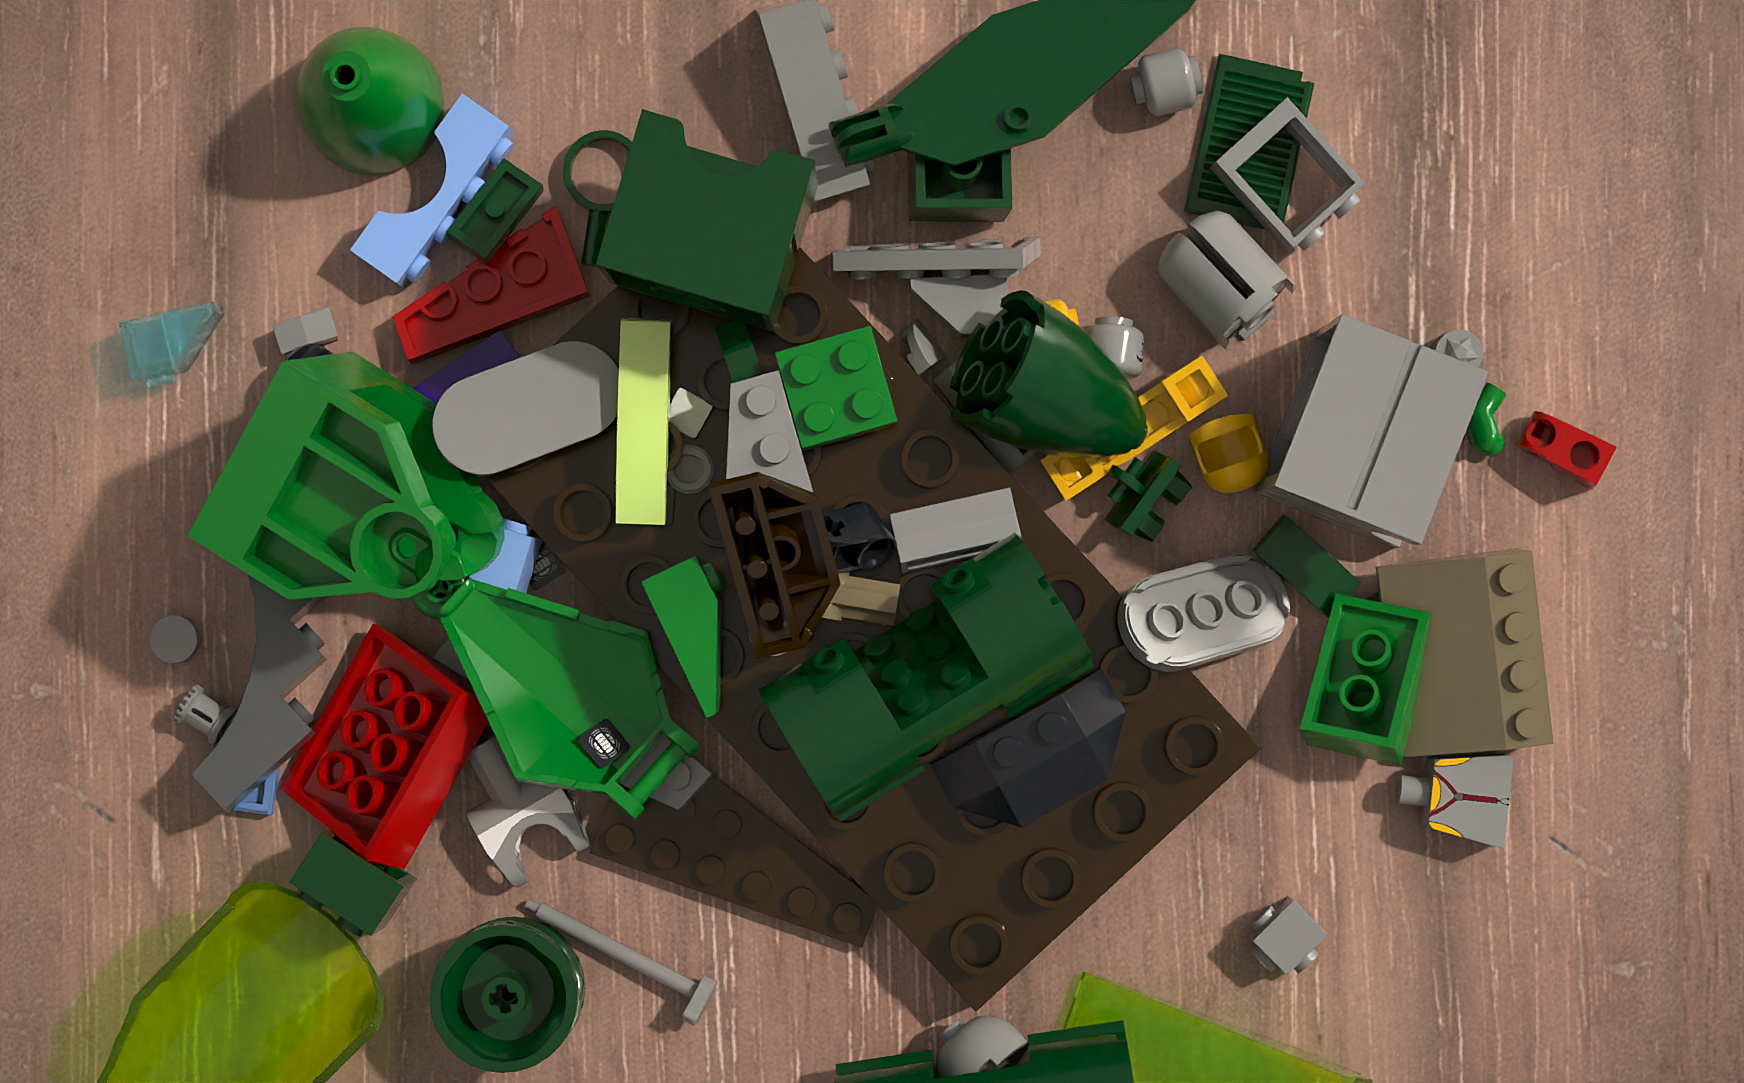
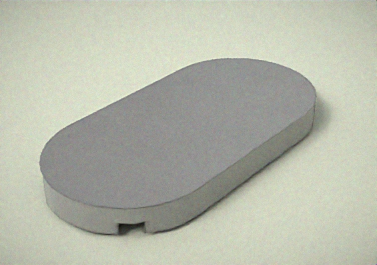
M568 341L467 377L449 387L435 407L431 423L434 444L443 459L455 468L457 467L461 471L470 474L486 476L502 472L586 440L602 432L617 416L619 370L613 360L594 345L578 341Z
M1241 553L1226 555L1152 575L1139 581L1125 593L1118 609L1119 632L1128 650L1146 666L1163 672L1184 670L1263 647L1278 637L1284 629L1285 619L1289 616L1290 598L1287 588L1281 577L1267 564L1263 567L1260 563L1253 561L1256 559L1255 557Z

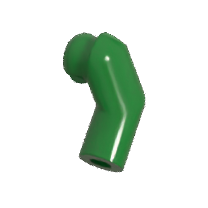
M1488 382L1482 389L1466 431L1470 445L1474 450L1483 453L1485 456L1492 457L1499 454L1504 447V438L1499 434L1493 415L1507 395L1501 389Z

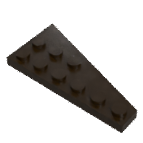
M713 775L682 811L649 797L642 805L645 810L634 820L610 798L608 799L590 854L849 944L863 947L877 907L872 898L856 883L780 827L717 776ZM619 784L627 792L630 790V788Z

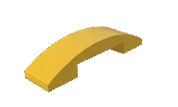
M1200 356L1138 397L1146 414L1148 433L1144 442L1137 449H1132L1126 454L1101 458H1072L1048 455L1040 460V462L1067 501L1107 475V471L1112 464L1117 467L1121 466L1226 398L1228 394L1204 357Z

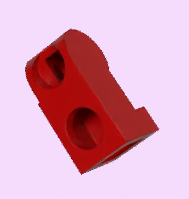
M1539 411L1532 413L1516 443V446L1525 453L1550 464V467L1575 479V482L1591 490L1598 484L1617 446Z

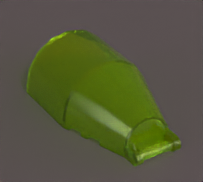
M246 882L232 892L138 989L131 1001L124 1023L115 1039L110 1056L97 1083H326L378 1031L382 1023L385 998L377 973L357 941L325 910L311 907L296 896L297 892L272 882Z

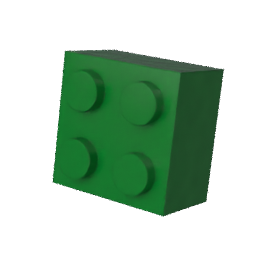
M871 326L775 352L803 451L897 425L898 420Z

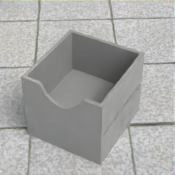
M1341 314L1320 328L1270 452L1269 471L1264 479L1258 483L1255 493L1392 548H1400L1402 541L1413 545L1422 544L1489 371Z

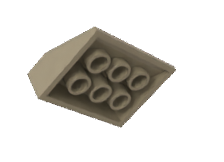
M1514 548L1375 566L1379 602L1426 611L1431 614L1413 722L1403 757L1510 750L1554 744L1532 551Z

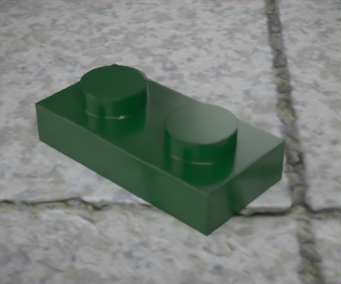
M504 158L446 231L448 238L487 265L544 192L543 184Z

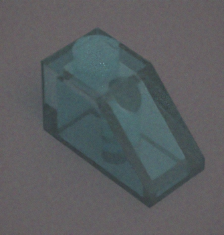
M211 301L119 322L131 379L141 383L146 382L147 388L162 387L176 383L175 375L186 373L190 370L223 318L222 306Z

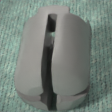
M1214 211L1199 215L1187 224L1190 229L1188 232L1189 239L1178 232L1168 242L1159 260L1158 273L1161 281L1211 333L1217 342L1228 351L1229 339L1236 334H1239L1244 340L1247 339L1276 313L1273 309L1275 307L1273 301L1286 287L1293 294L1297 285L1230 214Z

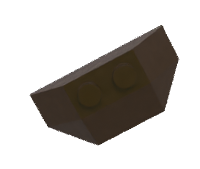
M760 472L709 483L710 496L756 659L805 648L812 636L813 629L824 615L841 585L818 494Z

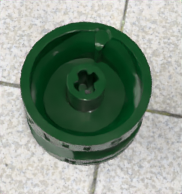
M515 916L497 918L483 923L459 939L444 954L435 970L431 982L429 1000L431 1016L436 1031L444 1044L458 1058L473 1067L498 1073L517 1072L533 1067L550 1057L561 1046L577 1023L585 998L584 971L579 957L571 944L558 931L545 923L531 918ZM505 987H507L508 992L516 993L515 997L510 1001L502 997Z

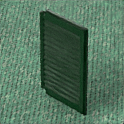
M1219 53L1184 212L1203 215L1214 211H1221L1230 214L1239 224L1265 229L1210 167L1287 97L1307 118L1315 84L1311 81H1301L1303 72ZM1285 127L1236 170L1283 223L1301 144Z

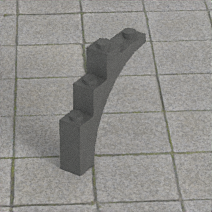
M250 575L248 577L255 602L256 643L250 679L239 709L218 745L191 773L220 807L229 813L316 734L308 726L315 719L296 697L289 703L284 698L327 660L319 651L325 645L324 641L307 623L299 629L295 625L326 596L288 600Z

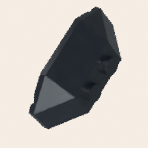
M1099 669L930 765L954 808L1022 828L1108 780L1126 711L1103 670Z

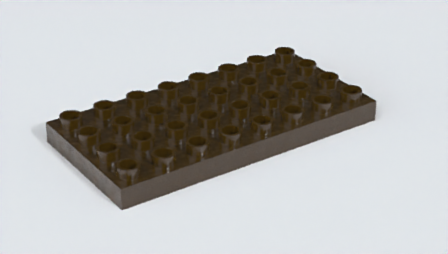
M800 247L798 253L793 252L795 265L775 332L746 324L762 373L767 374L779 370L781 376L775 352L871 326L898 420L895 426L810 450H802L813 492L818 494L821 509L830 511L851 507L859 503H868L873 506L894 537L890 514L1010 488L1022 541L1045 573V578L1059 600H1062L1092 654L1091 661L1094 667L1009 718L1001 705L918 755L917 757L925 771L840 822L807 774L758 689L812 657L822 648L830 646L843 637L852 651H856L864 646L873 636L885 633L908 619L914 611L926 608L937 601L929 584L972 558L902 573L896 547L894 554L880 566L871 569L861 568L846 571L850 572V576L900 584L894 626L865 623L849 618H842V621L821 618L813 629L812 636L805 648L789 651L777 656L756 659L708 486L694 494L682 493L675 489L673 522L670 525L616 523L617 416L607 428L591 438L484 477L617 622L647 631L655 663L704 716L702 707L641 582L694 556L700 557L703 564L709 561L714 563L725 586V589L717 592L722 601L720 712L706 719L972 1009L977 1012L1251 759L1261 747L1189 668L1176 672L1158 671L1146 666L1133 656L1123 642L1119 632L1118 609L1123 598L1119 592L967 427L953 419L952 411ZM617 286L553 345L568 341H578L594 345L604 351L619 370L621 318L671 319L670 403L678 389L683 388L705 400L712 406V410L696 438L687 436L680 432L670 421L668 422V456L674 450L675 454L668 463L667 473L676 469L683 458L684 445H695L705 450L713 461L714 474L710 483L725 480L727 472L730 387L733 381L714 327L734 320ZM1099 669L1103 670L1126 711L1108 780L1022 828L954 808L933 771L931 763Z

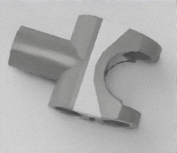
M496 736L472 750L467 760L490 799L467 811L466 814L487 854L515 887L518 888L529 882L527 873L520 862L523 860L520 852V841L524 832L530 826L546 824L557 829L563 837L565 835L568 837L577 852H581L590 846L589 838L576 804L567 789L517 781Z

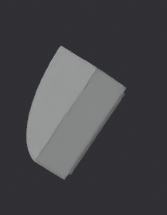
M918 318L903 330L902 342H908L911 349L906 358L918 375L934 367L946 357V354Z

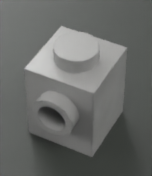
M1288 896L1276 909L1272 905H1268L1253 919L1250 925L1255 930L1248 938L1256 945L1250 953L1270 973L1278 967L1283 973L1288 975L1293 969L1297 973L1302 972L1318 956V952L1314 948L1328 934L1294 899Z

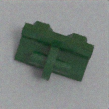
M1155 450L1145 463L1135 457L1125 471L1112 464L1107 473L1117 483L1107 496L1116 504L1104 520L1114 528L1130 536L1135 534L1148 541H1154L1164 527L1165 522L1150 510L1160 495L1170 503L1177 505L1182 502L1192 488L1188 480L1178 471L1182 465L1172 457H1166Z

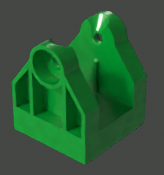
M355 352L281 362L187 535L288 600L374 592L390 599L410 598L433 588L438 579L441 581L460 580L488 568L499 555L505 538L504 521L496 503L482 491L477 476L461 471L457 467L455 468L445 461L438 452L431 432V423L437 403ZM451 524L454 525L458 530L459 536L457 541Z

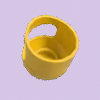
M1254 413L1229 415L1215 419L1202 425L1189 435V440L1203 478L1208 486L1217 492L1226 494L1246 490L1262 481L1269 471V454Z

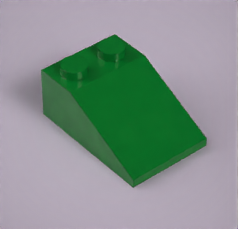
M694 556L641 583L706 718L720 712L722 601L717 592L725 589V586L713 562L709 561L703 564L700 557Z
M1335 594L1300 725V731L1308 746L1401 766L1413 722L1431 619L1430 612Z

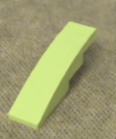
M621 318L617 413L616 523L665 525L671 319Z

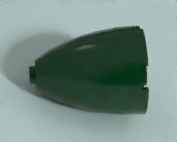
M1020 290L1012 292L1001 299L1000 307L1003 309L990 321L987 327L981 323L977 324L959 356L955 373L951 379L950 388L957 392L956 406L951 412L955 421L987 437L1017 448L1047 455L1072 458H1101L1126 454L1132 449H1137L1144 442L1148 433L1146 414L1133 387L1109 354L1084 329L1062 312L1035 295Z

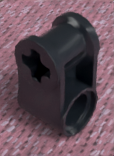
M859 503L841 509L822 510L838 573L880 566L894 554L897 542L872 505Z

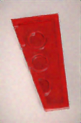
M556 205L543 213V218L524 231L521 228L508 237L506 243L498 249L487 265L477 258L466 266L467 270L448 283L442 282L392 317L406 357L411 365L590 297Z

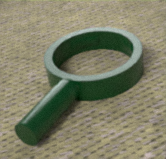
M608 130L594 131L580 137L568 150L563 164L564 182L569 193L579 205L589 210L581 264L597 267L596 261L605 234L608 213H611L614 202L610 204H597L581 195L572 180V167L579 152L587 145L596 141H615L630 151L631 140L620 133Z

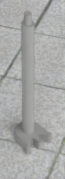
M529 899L527 900L524 908L535 913V918L690 998L691 1000L682 1015V1019L694 1026L698 1023L718 981L704 975L698 984L545 903L539 905Z

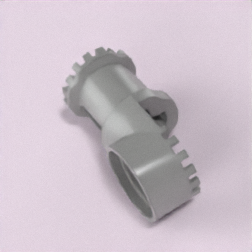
M195 685L188 692L187 696L183 698L186 704H179L173 720L179 725L187 723L208 736V743L216 747L238 710L233 706L225 708L204 695V689L201 686Z

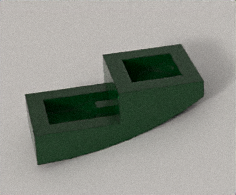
M1285 515L1280 517L1252 549L1282 580L1293 586L1327 618L1330 617L1335 594L1350 596L1361 583L1330 553Z

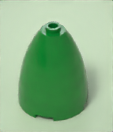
M353 27L338 31L326 37L313 48L305 59L298 75L296 104L302 127L317 150L342 169L361 175H376L400 169L409 163L413 164L423 156L437 137L434 131L442 122L444 116L443 92L439 77L429 59L416 46L400 35L373 27Z

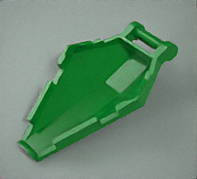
M471 577L457 589L438 611L440 620L517 781L606 795L629 817L636 820L645 810L642 806L643 803L685 756L691 758L700 748V745L687 732L670 719L647 631L613 620L608 622L580 613V610L511 588L506 590L471 579ZM607 718L628 742L630 748L606 767L600 768L580 744L579 737ZM664 735L671 741V744L627 792L619 784L655 746L660 737Z

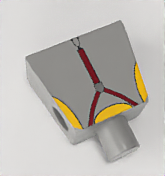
M1483 754L1428 758L1425 778L1399 776L1396 793L1397 804L1422 806L1421 825L1504 848L1514 756Z

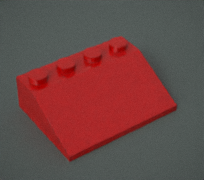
M373 623L313 729L316 734L303 746L280 789L367 861L405 869L489 721L467 678L383 627Z

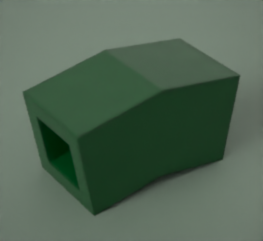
M744 318L714 327L733 383L763 375Z

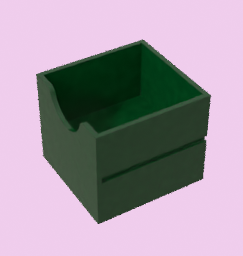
M642 109L596 265L610 284L734 321L744 318L745 323L775 332L795 265L793 252L798 253L818 188L815 160L783 150H773L759 166L737 161L687 146L684 126L681 121Z

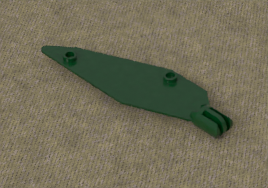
M1037 0L993 14L886 105L832 121L828 127L832 137L835 138V145L838 152L842 155L841 159L845 168L901 150L955 167L1044 138L1190 11L1196 0Z

